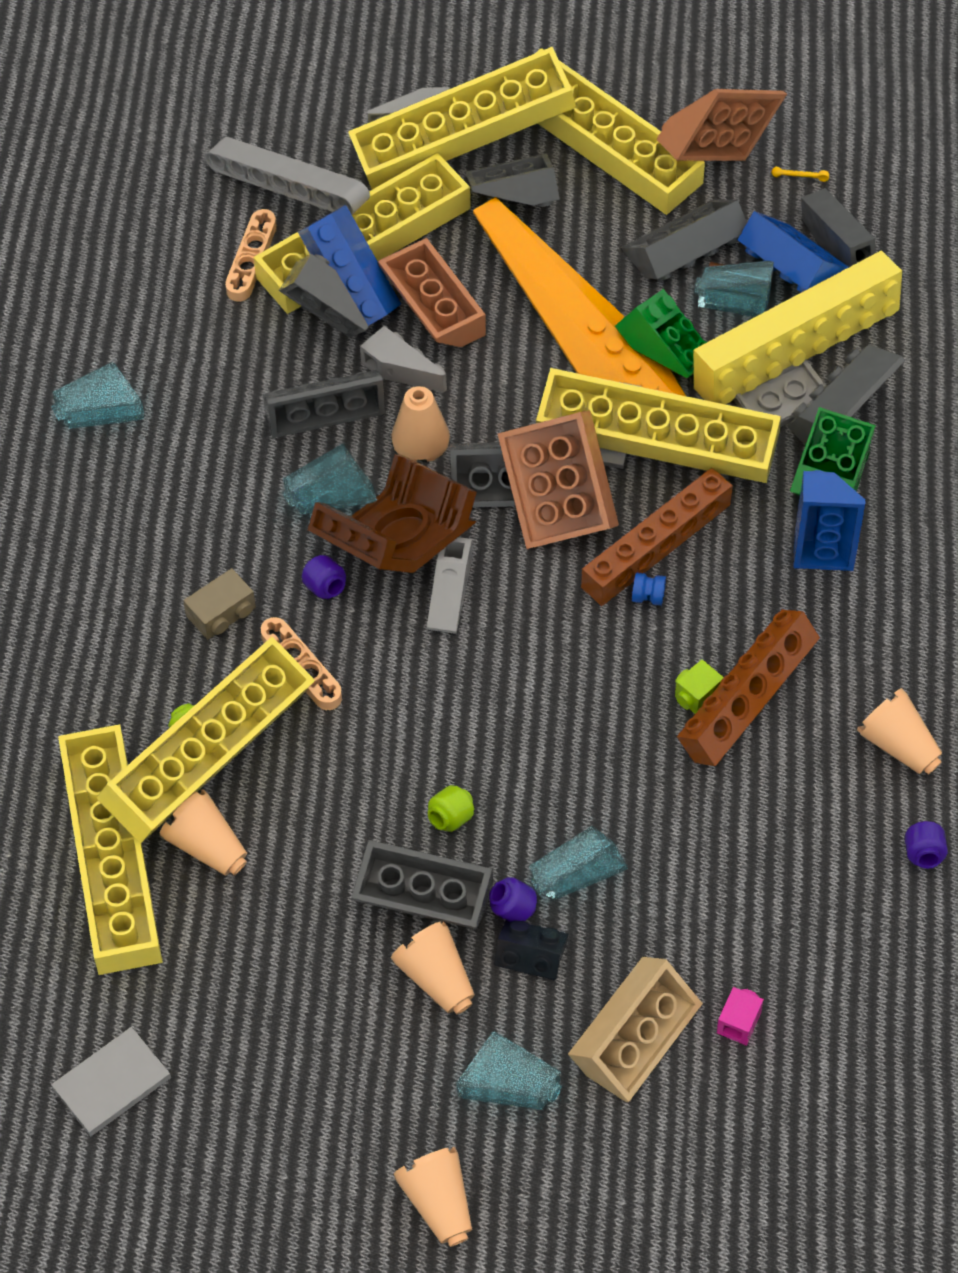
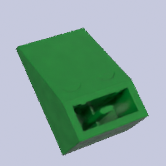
M664 289L637 306L615 325L632 349L685 378L694 373L693 350L707 343L694 329L692 322L680 311L674 299Z
M819 407L790 492L800 496L803 471L815 470L834 472L857 492L876 425Z

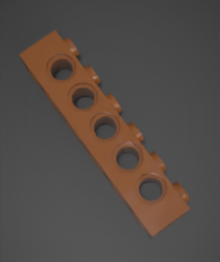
M710 468L583 567L581 588L599 605H605L634 582L636 572L645 573L728 508L731 505L733 485L716 470Z
M782 609L778 612L764 632L756 638L755 643L739 658L738 663L731 672L721 680V684L711 696L705 699L697 713L686 722L685 727L678 734L677 738L694 763L716 766L820 639L803 611Z

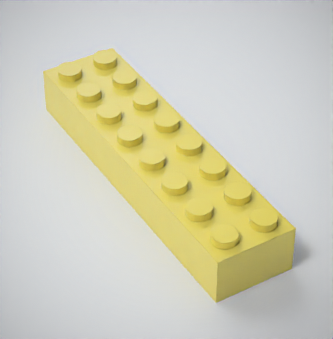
M550 47L350 130L348 133L373 190L436 153L445 161H448L577 106L571 86L553 47Z
M559 61L571 86L577 107L537 124L666 215L703 184L704 161H677L656 140L661 133L660 130Z
M436 153L369 191L370 198L352 216L375 258L379 261L471 209L470 186ZM298 232L253 257L256 279L287 314L298 309L301 305L281 293L279 289L295 263L310 255Z
M879 251L693 350L694 389L706 401L728 404L737 394L740 393L742 395L747 391L754 390L760 384L778 377L787 367L791 365L799 366L805 359L807 360L816 354H821L829 347L847 340L850 336L863 329L870 328L874 323L885 317L892 316L900 307L902 270L883 251Z
M550 368L536 423L590 410L600 448L706 471L713 468L721 474L767 483L780 432L781 416Z
M271 637L108 782L96 798L142 843L185 800L195 792H198L296 702L313 684L314 678Z
M119 724L58 736L94 960L98 974L102 975L163 963L142 843L96 798L106 784L128 766L121 726Z

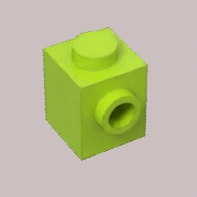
M701 659L690 670L685 669L678 675L675 681V697L677 702L684 709H690L696 714L702 707L705 699L711 696L724 677Z

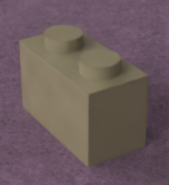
M232 568L183 600L186 617L207 640L214 635L222 634L229 625L240 618L247 617L256 608L254 591Z

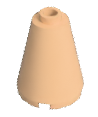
M417 386L409 389L403 398L392 430L393 447L399 455H403L415 462L427 459V462L433 461L443 455L448 448L449 429L432 392L425 387Z
M900 688L895 692L896 696L891 701L887 698L862 722L864 726L858 727L857 731L861 736L916 773L921 774L925 771L929 775L942 763L939 759L942 752L908 694Z
M204 789L201 790L200 794L195 792L185 800L172 814L174 816L172 825L170 826L165 822L159 832L164 840L225 876L229 873L236 875L247 863L244 859L247 855L246 850Z
M444 921L442 924L441 922L434 923L411 937L413 941L408 944L407 949L402 944L392 954L391 959L394 964L447 1013L454 1011L458 1015L473 1005L471 999L475 994L450 930Z
M452 1147L450 1151L448 1148H444L414 1160L413 1169L409 1171L403 1166L394 1172L397 1183L440 1243L448 1242L449 1246L452 1247L469 1239L467 1233L472 1230L456 1147Z

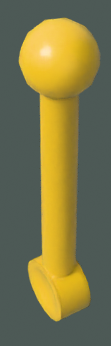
M776 166L771 171L774 177L781 175L818 178L822 182L829 179V172L825 170L816 173L782 170Z

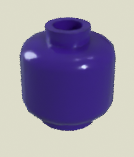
M318 555L306 563L302 572V582L315 596L321 599H330L338 596L343 591L346 582V572L331 557Z
M921 821L907 829L904 839L907 857L912 864L929 869L936 867L946 858L948 848L945 831L939 824L931 821Z
M507 877L492 887L489 894L490 907L494 914L508 922L513 920L526 921L536 910L537 895L535 890L529 885L514 877Z

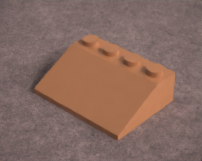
M714 89L671 116L662 126V131L656 140L677 161H745L787 94L784 91Z
M590 410L498 433L526 549L619 526Z

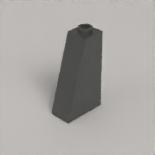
M826 188L801 197L802 220L818 244L849 267L876 253L875 238Z

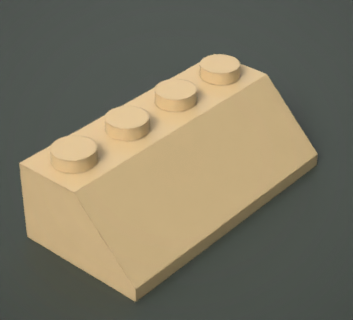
M642 957L568 1055L587 1077L623 1101L629 1102L703 1003L667 959Z

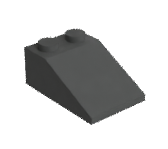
M547 153L466 172L472 192L532 206L537 205L538 207L552 205L555 200L560 199L554 168Z
M310 254L297 261L279 291L348 338L366 331L368 328L367 322L336 270L329 266L330 262L318 254Z

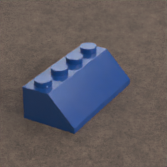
M347 205L338 208L298 231L309 254L323 256L330 262L329 266L336 270L368 326L401 305Z
M753 211L738 238V241L746 246L745 252L755 258L760 259L761 257L764 259L762 262L764 266L773 271L779 270L781 272L779 277L791 284H798L796 289L801 293L849 268L845 263L790 224Z
M821 470L803 471L794 534V568L854 571L865 509V499L834 472H824Z

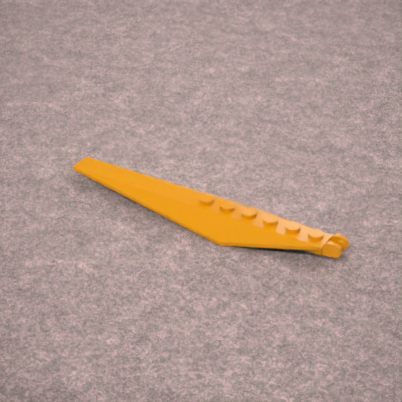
M494 197L473 210V214L576 373L686 396L669 368L632 349L616 329L615 325L625 316L499 199Z

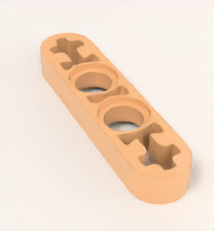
M257 210L250 218L226 279V293L233 301H245L252 294L257 281L255 266L249 270H244L240 268V265L244 262L254 264L253 257L269 249L277 227L276 217L270 210ZM264 221H267L263 225V232H261L259 224H263ZM252 241H260L263 243L262 246L259 248H251L248 246V244ZM240 279H242L243 286H240L238 290H235L234 288H238Z
M277 617L266 619L261 625L263 643L273 637L285 650L289 648L300 650V655L294 659L305 670L312 668L318 671V676L314 678L315 681L307 689L306 693L323 710L337 708L342 701L339 683L284 620ZM270 630L280 631L281 643L275 634L269 633ZM323 683V688L325 689V691L329 694L333 693L334 697H323V692L320 685Z

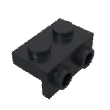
M506 920L498 937L494 965L556 980L560 960L566 948L569 934L554 928H543L527 924L525 921L513 920L508 922Z

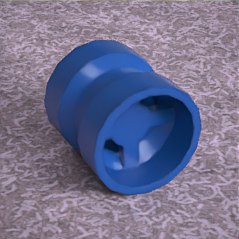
M636 572L632 602L642 603L649 600L652 605L662 606L666 576L657 575L651 578L647 577L645 573Z

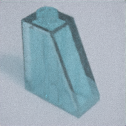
M760 261L705 267L703 277H697L694 294L699 295L698 306L752 317L766 312L771 293L774 262Z
M114 362L52 392L55 402L52 405L53 412L59 421L63 419L70 429L137 421L144 418L141 399Z
M343 443L283 478L285 491L282 494L290 507L295 505L301 515L312 513L315 502L326 503L338 509L373 503L377 500L373 484Z
M593 826L529 866L534 876L530 880L535 890L540 895L544 893L552 900L561 898L628 869L616 844Z
M495 1031L492 1032L457 1081V1094L464 1099L542 1110L548 1101L554 1102L562 1089V1085H560V1071Z

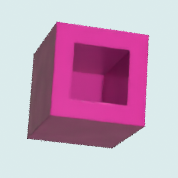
M733 987L718 1019L717 1034L747 1046L761 1015L764 999L751 990H740Z

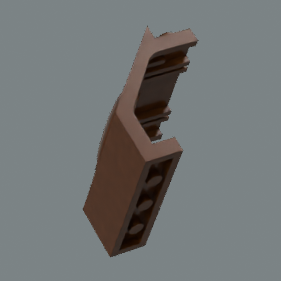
M395 454L386 486L380 495L352 516H348L326 503L315 502L308 531L378 569L414 573L477 522L469 518L477 492L403 455Z

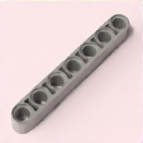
M230 137L221 139L205 155L207 164L218 173L332 212L347 205L350 213L353 215L370 198L368 188L359 180Z

